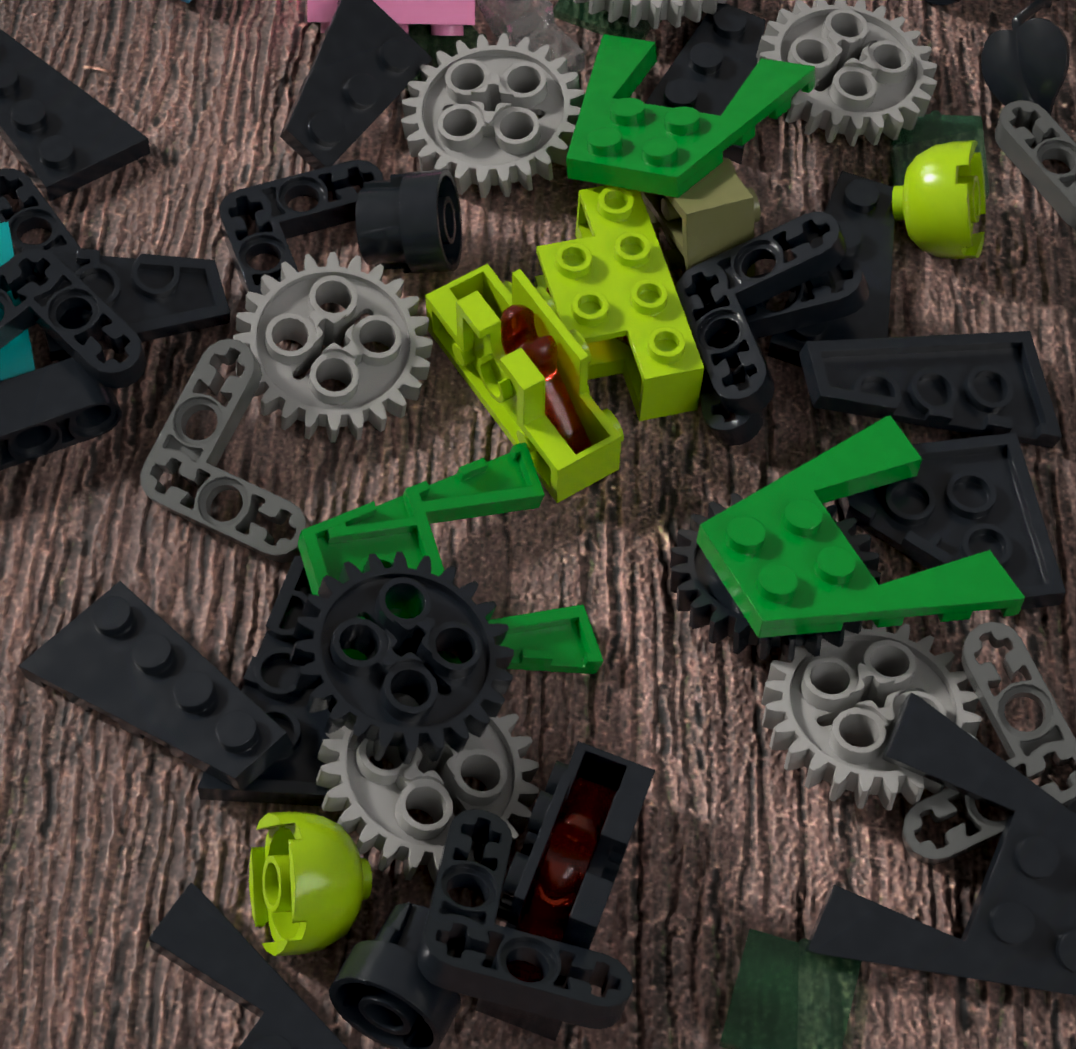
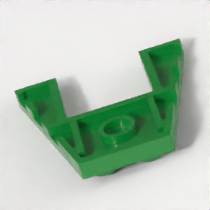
M604 34L566 156L567 177L569 179L679 198L723 162L724 150L731 145H745L756 136L755 126L768 115L769 118L777 119L791 108V97L799 90L810 93L815 88V66L761 58L724 112L719 116L701 113L691 107L670 108L646 104L639 99L629 98L657 62L656 42Z
M891 415L882 418L701 523L696 540L758 638L841 631L844 622L872 620L877 628L902 626L904 617L937 614L940 622L970 620L973 611L1000 609L1003 617L1019 614L1025 596L991 550L878 585L823 503L917 476L922 457Z
M526 442L512 446L510 453L486 462L485 458H481L461 466L457 474L429 485L427 481H423L405 489L403 496L375 506L373 501L301 530L297 544L312 594L318 595L322 579L326 575L339 581L343 565L348 561L364 573L369 554L373 553L381 560L384 568L392 566L397 552H403L408 568L417 569L422 558L429 556L431 560V574L440 576L445 570L430 524L539 508L545 494ZM584 604L491 619L488 624L500 623L508 625L509 630L502 644L499 645L514 650V656L507 669L594 674L598 672L604 661ZM389 608L390 612L399 618H411L402 609ZM342 649L352 659L368 660L358 650ZM438 652L443 659L450 663H462L452 653Z

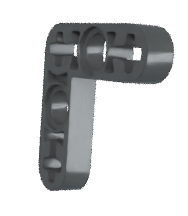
M1023 100L1010 102L1003 107L995 129L996 143L1061 218L1076 230V143L1040 105ZM1048 159H1056L1064 162L1071 171L1064 174H1056L1047 170L1042 162Z
M234 339L219 340L210 345L201 356L143 465L140 474L141 486L145 494L162 509L270 560L281 563L291 562L294 556H301L297 544L301 530L312 526L304 512L292 502L216 467L258 389L262 377L261 365L248 346ZM238 358L237 362L243 368V374L239 378L230 375L224 383V378L218 372V368L222 363L232 365ZM210 389L216 396L220 391L226 400L229 401L226 407L222 406L215 398L204 394L205 390ZM201 410H209L216 413L218 423L216 430L211 436L203 440H193L187 436L186 425L194 413ZM179 468V473L190 484L199 488L196 498L194 499L188 492L175 486H171L166 491V488L159 482L161 475L164 472L174 474ZM226 490L238 491L242 495L243 500L239 514L230 521L222 522L213 519L211 504L216 495ZM259 512L264 519L278 525H282L290 517L289 524L296 531L294 537L291 540L280 538L274 546L275 539L265 528L254 523L257 513Z
M997 622L978 625L970 631L964 642L961 663L972 688L1010 758L1006 762L1016 770H1021L1023 775L1031 781L1043 774L1046 768L1045 759L1052 758L1058 767L1069 764L1073 772L1066 781L1068 790L1061 791L1055 782L1045 784L1040 788L1064 806L1071 804L1076 800V739L1025 644L1016 631L1003 623ZM989 640L994 648L1005 646L1009 650L1002 663L1009 680L1012 681L1019 673H1022L1026 681L1011 683L997 696H994L990 688L999 687L1001 682L995 666L991 662L979 664L976 660L981 653L982 642ZM1018 697H1027L1036 701L1043 712L1041 726L1028 732L1018 731L1013 728L1006 720L1004 713L1007 703ZM947 788L919 801L910 808L904 818L901 836L905 849L913 858L925 864L937 865L948 862L1001 837L1007 819L991 821L984 818L978 812L974 798ZM961 799L965 818L978 833L968 837L965 824L962 823L946 832L944 837L945 847L939 849L936 848L931 840L920 843L916 839L915 835L921 831L923 825L921 817L930 815L935 823H942L956 816L958 810L950 802Z

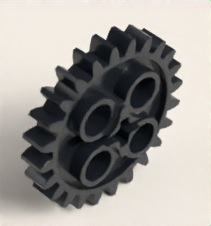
M737 493L731 494L730 507L743 500V498ZM712 501L708 506V518L693 513L690 516V529H679L677 532V547L671 548L670 592L677 593L676 609L678 611H690L689 626L692 629L710 624V643L714 644L729 636L733 638L734 654L738 655L748 644L757 646L760 660H766L771 648H780L787 661H793L797 646L803 645L809 653L816 657L820 656L822 639H825L834 646L841 647L843 646L845 630L856 634L861 632L862 621L844 622L841 631L758 638L696 542L700 524L726 510V508ZM833 504L826 507L828 513L879 585L881 573L878 572L880 556L879 553L870 552L871 536L869 534L855 535L857 520L855 518L837 522L838 506Z
M397 552L392 566L384 568L381 560L373 553L369 554L364 573L348 561L343 565L339 581L326 575L322 579L318 595H308L302 611L305 617H298L293 637L298 642L294 644L290 662L303 666L299 669L294 684L296 689H315L311 693L306 706L308 713L319 712L328 709L331 713L324 729L327 734L335 732L343 726L351 730L348 749L353 751L366 738L374 741L373 753L375 760L380 761L383 758L388 746L398 747L403 764H409L416 748L422 746L427 757L434 762L438 760L444 748V741L457 753L463 751L470 737L469 733L480 738L490 722L489 717L496 718L505 701L502 695L506 693L513 679V675L507 672L506 669L514 656V650L505 646H499L502 644L509 628L507 624H488L497 606L496 603L490 601L476 605L472 599L479 584L473 581L459 589L453 584L456 574L454 566L451 565L440 576L431 574V560L429 556H424L417 569L408 568L403 552ZM389 608L402 609L411 618H399L392 614ZM342 649L358 650L368 660H354L348 657ZM438 652L452 653L462 663H450L443 659ZM392 694H407L414 698L419 706L403 705Z

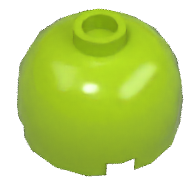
M976 140L952 141L930 147L918 154L907 167L904 185L893 187L892 210L895 221L905 220L910 239L922 251L935 257L967 259L978 258L982 253L985 232L973 234L974 223H978L980 215L986 214L983 159L981 152H974L978 145Z
M295 811L267 813L259 820L256 830L269 829L265 847H251L249 860V891L255 927H264L269 921L271 936L275 941L262 943L266 952L274 956L301 955L323 950L349 932L359 915L362 900L369 898L372 890L370 864L366 858H360L358 848L346 830L340 824L326 817Z

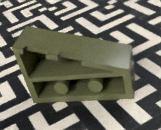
M723 158V162L679 198L640 191L653 228H662L672 249L664 251L663 254L669 271L681 268L684 274L693 266L753 239L754 223L760 221L761 211L758 197L753 188H746L736 175L733 163L729 158ZM755 263L748 269L746 276H755Z

